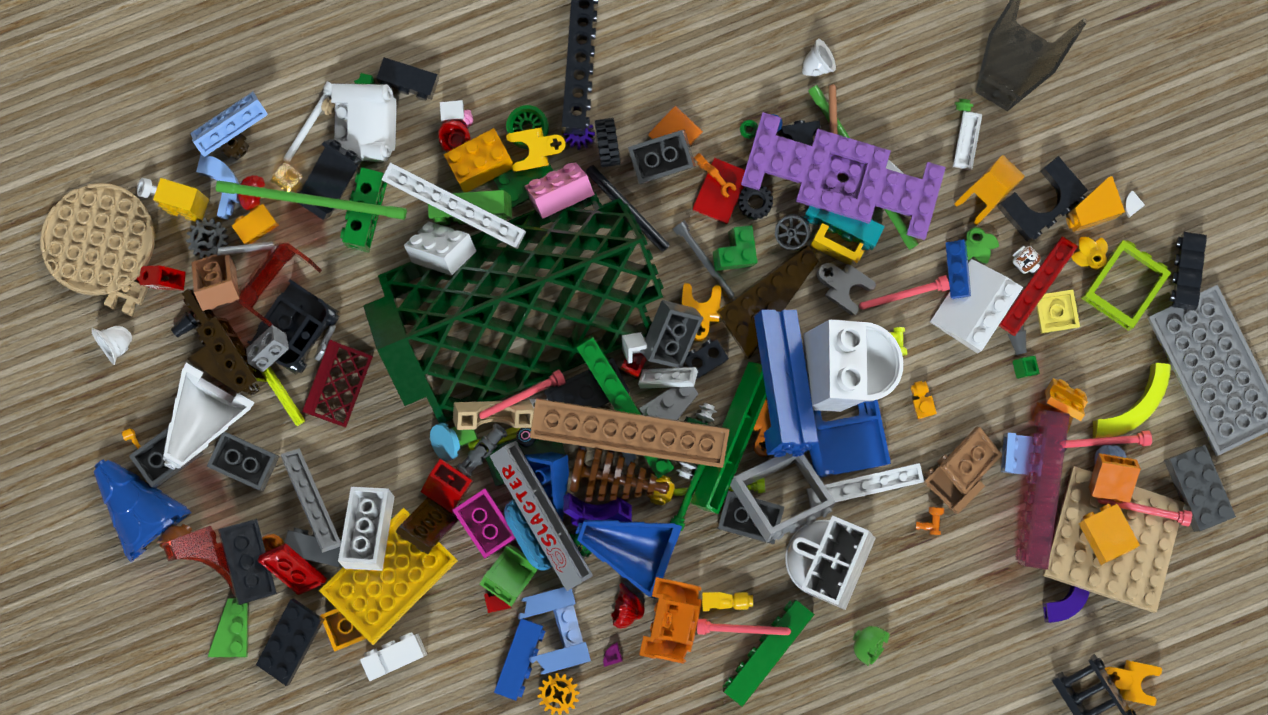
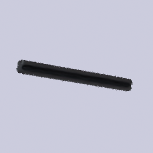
M594 165L586 170V174L612 201L621 198L624 204H628L641 231L661 252H664L670 246Z

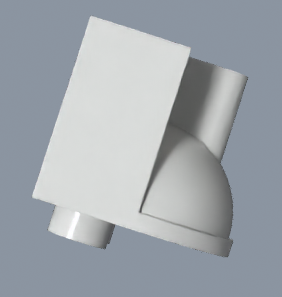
M828 320L804 333V358L813 410L841 412L864 401H874L885 397L898 385L903 372L902 352L895 338L881 326L868 322Z
M833 515L831 520H816L810 525L805 524L796 531L788 543L785 557L788 574L795 585L805 593L846 610L876 538L870 531Z

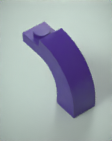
M570 493L564 496L563 512L571 516V524L578 526L579 522L583 523L584 520L632 521V505L619 497L606 504L592 505L581 501Z
M1071 585L1068 594L1063 599L1056 602L1042 603L1044 621L1046 623L1059 622L1073 617L1085 605L1090 591Z

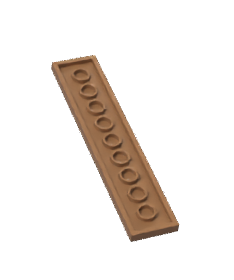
M538 398L535 400L530 438L720 468H723L729 436V428Z

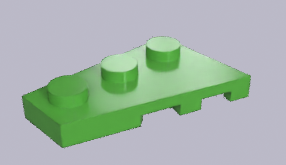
M236 598L227 599L208 657H248L249 602L238 605Z

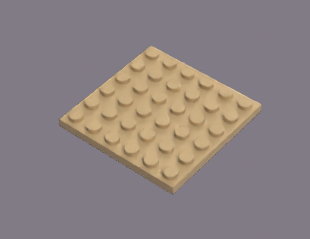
M1073 466L1043 576L1156 613L1179 523L1173 519L1120 508L1140 546L1100 565L1079 523L1084 520L1083 516L1090 512L1097 514L1101 512L1100 508L1105 505L1100 504L1098 499L1090 493L1089 483L1093 472ZM1136 486L1130 501L1131 503L1173 512L1183 511L1184 502Z

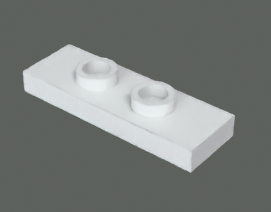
M963 111L953 167L972 170L982 114Z

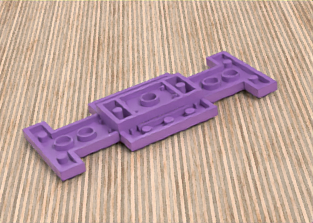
M762 113L741 185L759 190L764 173L800 183L796 202L865 223L871 222L875 206L910 216L911 219L906 235L922 240L926 239L946 167L927 162L923 177L919 179L886 169L890 150L820 129L816 131L813 145H806L777 136L776 133L781 117ZM838 174H845L847 181L844 183L838 181Z

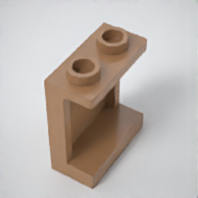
M944 454L937 461L939 465L935 469L930 468L924 474L925 479L923 483L955 514H959L985 485L978 481L966 495H963L939 467L948 458Z

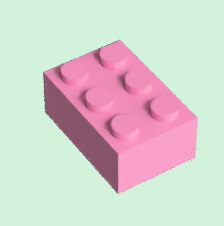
M576 162L566 164L562 169L551 171L545 177L534 179L525 185L531 204L542 219L595 195L587 174Z

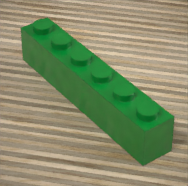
M789 601L783 608L785 613L781 617L777 616L771 624L773 627H788L791 629V633L789 635L763 634L759 639L761 641L757 648L753 647L747 654L749 658L745 664L741 662L735 669L737 674L734 678L729 677L724 683L723 687L725 689L723 692L741 707H743L815 615L799 601Z

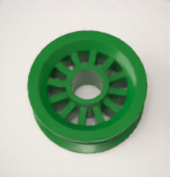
M523 105L514 109L508 116L506 123L508 134L524 131L522 129L523 125L529 123L533 126L532 129L542 127L543 136H548V121L545 114L539 108ZM512 142L519 148L529 149L523 142Z

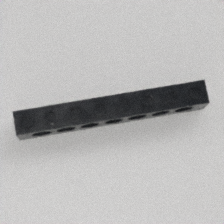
M571 0L562 134L585 135L586 128L589 129L590 117L586 116L587 110H591V99H588V93H592V81H589V75H593L594 63H590V60L595 54V46L591 45L592 39H596V28H593V22H597V11L594 10V4L598 5V0ZM581 5L589 6L587 9L580 8ZM586 22L588 25L583 27L579 23ZM579 40H585L586 43H585V44H579L578 41H579ZM579 57L585 58L583 62H578L576 59ZM582 75L584 78L577 80L575 76ZM575 93L583 94L580 98H576L573 95ZM578 110L581 114L575 116L572 112Z

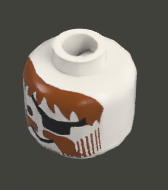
M1023 245L1012 255L1014 257L1013 264L1023 274L1029 271L1032 274L1040 267L1038 263L1041 261V256L1031 246L1025 247Z

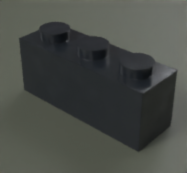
M383 57L376 78L380 84H387L390 88H396L402 94H415L418 99L425 101L427 98L433 99L439 81L438 74Z

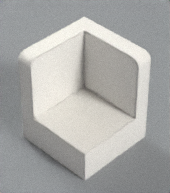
M463 100L440 102L442 123L464 119Z
M641 332L622 335L623 354L627 362L632 363V354L641 353L640 350L647 348Z

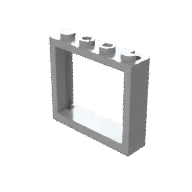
M786 453L785 456L772 458L734 476L730 484L766 542L773 539L779 540L788 532L794 533L800 526L804 524L810 525L820 516L826 517L827 514L832 512L836 503L805 455L794 457L792 454ZM796 463L821 501V504L772 527L746 486Z

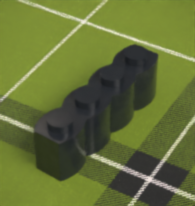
M1184 231L1181 237L1178 236L1176 248H1179V254H1176L1174 259L1177 272H1173L1172 283H1175L1169 297V301H1172V307L1195 311L1199 305L1207 235Z

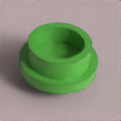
M959 98V102L954 103L956 105L955 110L971 112V107L974 106V104H970L968 99Z

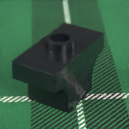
M799 120L795 121L792 125L782 126L781 136L812 146L813 135L817 129L821 128L820 120L812 122Z

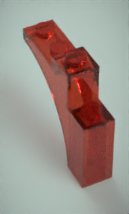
M211 526L162 543L168 562L187 559L198 561L211 567L225 579L235 597L221 542L217 543L216 533Z

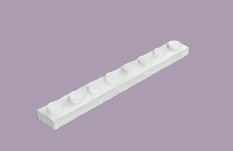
M392 163L389 164L382 178V181L518 249L526 233L525 230Z

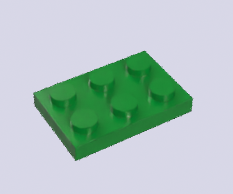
M550 163L548 166L517 172L511 169L493 180L499 190H504L511 195L512 208L529 200L525 185L534 179L545 177L553 169Z

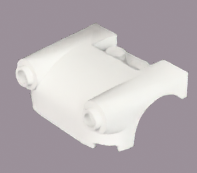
M332 84L331 103H335L334 140L342 144L341 147L354 151L362 161H387L392 151L395 150L397 105L392 89L387 84Z

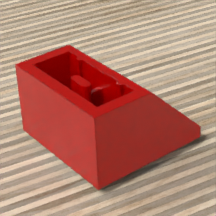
M440 459L429 474L420 492L453 513V509L458 506L474 481Z

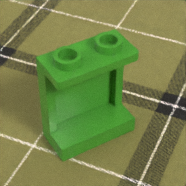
M507 544L502 554L484 575L479 585L512 607L538 569L529 563L524 553L517 547Z

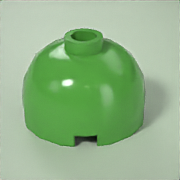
M868 626L862 631L858 630L853 637L855 641L853 648L856 657L867 666H869V663L872 665L883 652V642L888 643L890 634L877 626Z

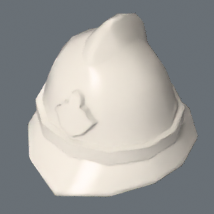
M821 39L815 41L814 46L806 55L802 67L803 75L819 76L836 70L834 57Z
M113 326L101 331L92 328L94 339L110 362L115 365L117 357L129 349L128 347L132 341L131 333L122 326Z

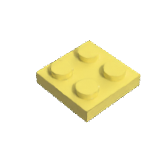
M1074 290L1047 293L1036 306L1041 334L1080 327Z

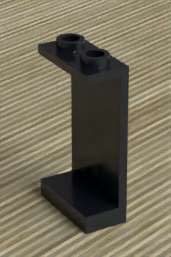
M330 139L322 143L325 147L302 190L296 193L334 199L342 197L362 160L357 157L358 155L354 151L346 150L341 147L342 144L340 142ZM298 203L322 220L329 218L335 209Z

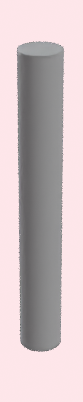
M270 241L216 248V254L219 256L273 249L274 244Z

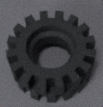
M760 186L759 190L746 187L739 196V209L748 219H762L768 215L773 206L771 191H768L766 186ZM752 195H759L763 199V205L760 208L754 209L750 207L748 200Z

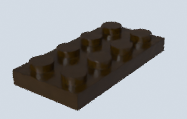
M427 497L398 527L396 533L402 539L415 545L421 552L429 554L457 524L459 519L456 515Z

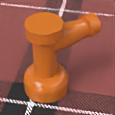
M929 507L932 523L916 522V529L929 530L931 535H941L939 525L940 516L944 514V508Z

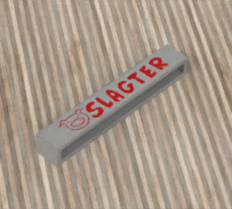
M514 441L505 445L490 455L494 466L497 468L566 591L593 577L517 442Z

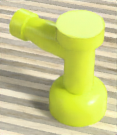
M893 328L894 332L889 333L897 341L902 356L907 355V348L903 347V332H905V328Z

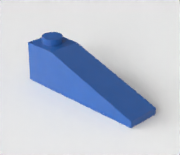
M555 452L524 455L563 522L564 496L567 493L569 478L568 455Z

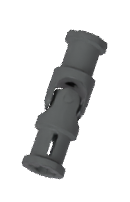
M495 423L488 435H484L475 445V450H470L468 457L457 465L458 469L464 475L470 477L472 471L484 462V458L488 457L496 449L497 443L508 435L505 429Z

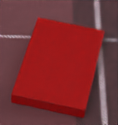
M714 157L711 165L719 171L720 176L726 183H733L737 189L733 191L728 186L726 192L729 196H723L720 183L708 173L692 210L728 224L743 189L741 182L745 170Z
M286 543L261 554L257 560L297 595L325 584L327 579Z

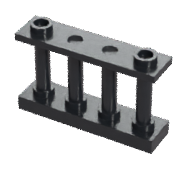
M1095 654L1088 660L1089 666L1070 676H1065L1063 672H1060L1052 679L1053 684L1073 715H1099L1114 706L1118 707L1122 715H1137L1132 708H1129L1105 670V664L1102 659L1097 658ZM1093 672L1097 674L1101 682L1080 693L1075 692L1072 688V683ZM1106 688L1112 699L1091 710L1084 707V699Z

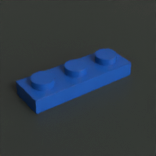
M966 241L946 242L950 297L952 299L970 297L971 288Z

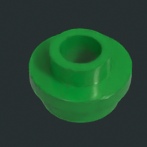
M753 120L744 121L740 126L741 135L746 139L755 138L758 124ZM751 127L753 131L751 133L746 132V128Z

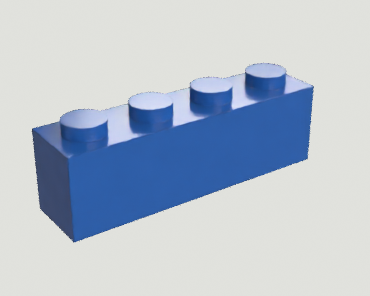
M524 618L520 620L494 693L515 701L518 697L522 698L525 686H523L524 679H529L532 668L529 667L531 663L529 658L537 656L539 649H536L538 641L542 642L546 632L542 630L543 625Z

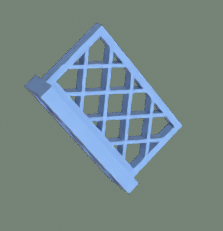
M251 92L191 132L192 141L203 157H205L267 116L268 113L255 93Z

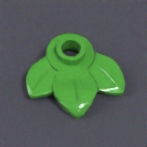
M978 227L970 229L967 233L968 260L975 257L979 262L987 264L991 256L990 249L999 247L997 238L992 234H986L983 229ZM973 234H978L979 240H974Z

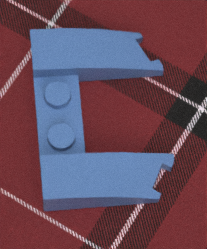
M565 587L521 599V601L526 602L525 612L518 614V619L552 610L555 615L563 648L529 658L531 663L537 660L544 670L540 672L541 675L591 661L587 644L583 642L574 609V604L576 603L572 589L566 591Z

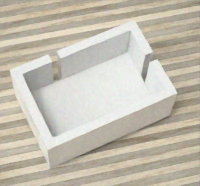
M433 222L426 223L418 231V235L412 236L404 244L412 263L449 275H453L476 252L468 233L455 231L452 228Z
M412 632L399 637L400 642L395 643V640L382 645V650L380 651L376 648L364 653L365 658L360 659L369 681L427 656L419 634L413 635Z

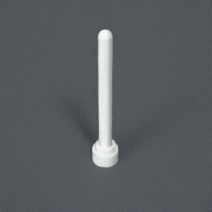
M326 81L323 86L324 94L285 154L284 162L289 163L321 113L323 101L325 98L332 96V84Z

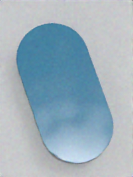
M513 499L506 504L504 509L506 522L529 563L538 570H548L552 565Z

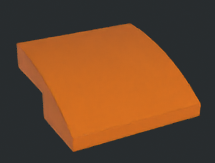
M675 106L648 135L655 139L685 130L691 146L703 131Z

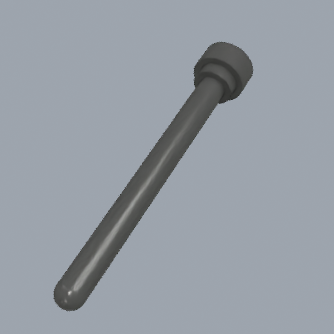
M684 220L673 228L674 232L680 235V237H684L717 284L721 286L729 299L734 298V292L720 273L715 271L714 265L689 233L690 230L687 222Z

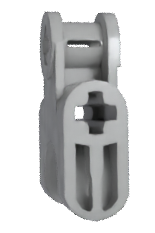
M825 263L817 271L818 280L830 288L825 296L851 315L858 313V306L849 297L850 288L860 286L867 291H872L876 287L873 280L849 264H846L844 269L841 270L832 263ZM830 270V271H831V272H830V275H831V276H828V277L826 278V277L824 276V274H825L824 271Z

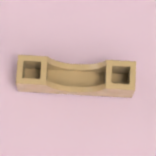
M522 400L485 419H481L479 417L481 411L502 401L454 402L453 421L457 430L477 429L479 425L488 422L505 423L514 428H531L534 407L530 400Z

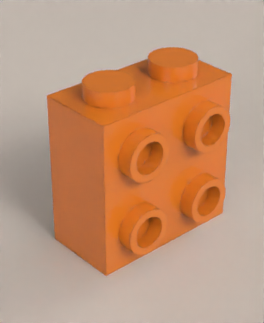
M1099 453L1089 483L1091 495L1100 500L1105 498L1118 503H1130L1141 470L1136 459Z

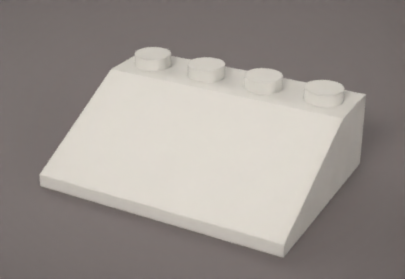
M971 259L968 263L971 296L952 299L949 292L930 323L978 354L983 350L1023 287L1008 277Z

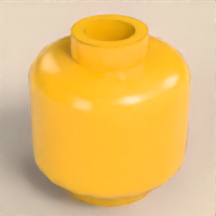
M663 475L656 479L657 482L669 483V491L667 494L654 491L653 496H648L652 503L665 505V503H669L672 500L675 485L670 481L669 477Z

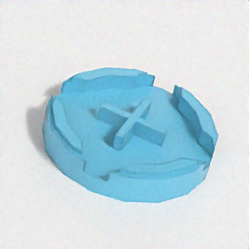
M439 423L433 426L430 431L431 445L440 459L451 461L458 457L457 451L460 450L459 439L456 432L452 428L449 429L447 427L448 424Z

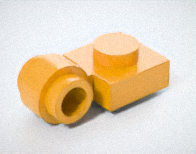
M926 381L914 382V385H911V391L913 396L918 397L917 400L912 401L917 419L936 415L937 412L932 396L925 397L926 393L929 392Z

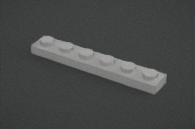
M300 448L281 454V459L322 553L340 547L341 541Z

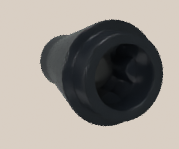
M193 311L185 312L176 325L171 328L176 337L179 338L181 335L198 327Z

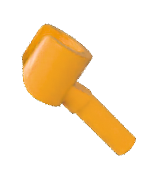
M133 429L122 431L125 441L131 439L137 449L141 447Z

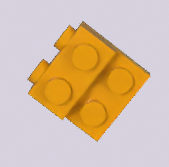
M1053 378L1045 390L1047 403L1082 421L1085 416L1084 408L1088 403L1086 393L1078 388L1073 389L1069 387V384L1064 380Z

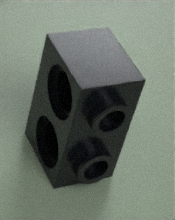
M717 339L706 341L702 344L703 348L697 352L695 349L688 352L684 362L688 368L693 367L691 363L693 359L698 358L702 361V366L696 368L698 371L696 380L729 360ZM714 348L718 351L719 356L711 358L708 355V351Z

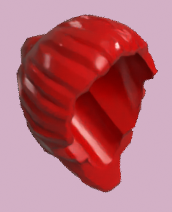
M620 583V592L615 603V611L611 614L613 625L622 629L629 627L635 620L641 619L645 608L641 600L629 591L623 583Z

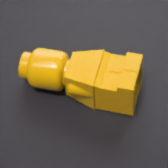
M719 591L702 592V611H710V608L720 610L732 607L735 610H747L749 607H753V595H749L747 592H735L733 595Z

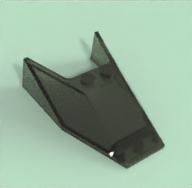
M1009 0L989 33L975 92L1008 112L1056 72L1085 27L1087 19H1081L1056 41L1049 42L1017 22L1021 0Z

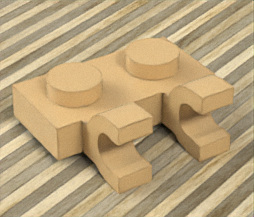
M133 281L127 287L110 293L104 305L115 310L118 297L126 299L121 311L132 317L135 311V304L142 305L149 288L140 286L139 283Z

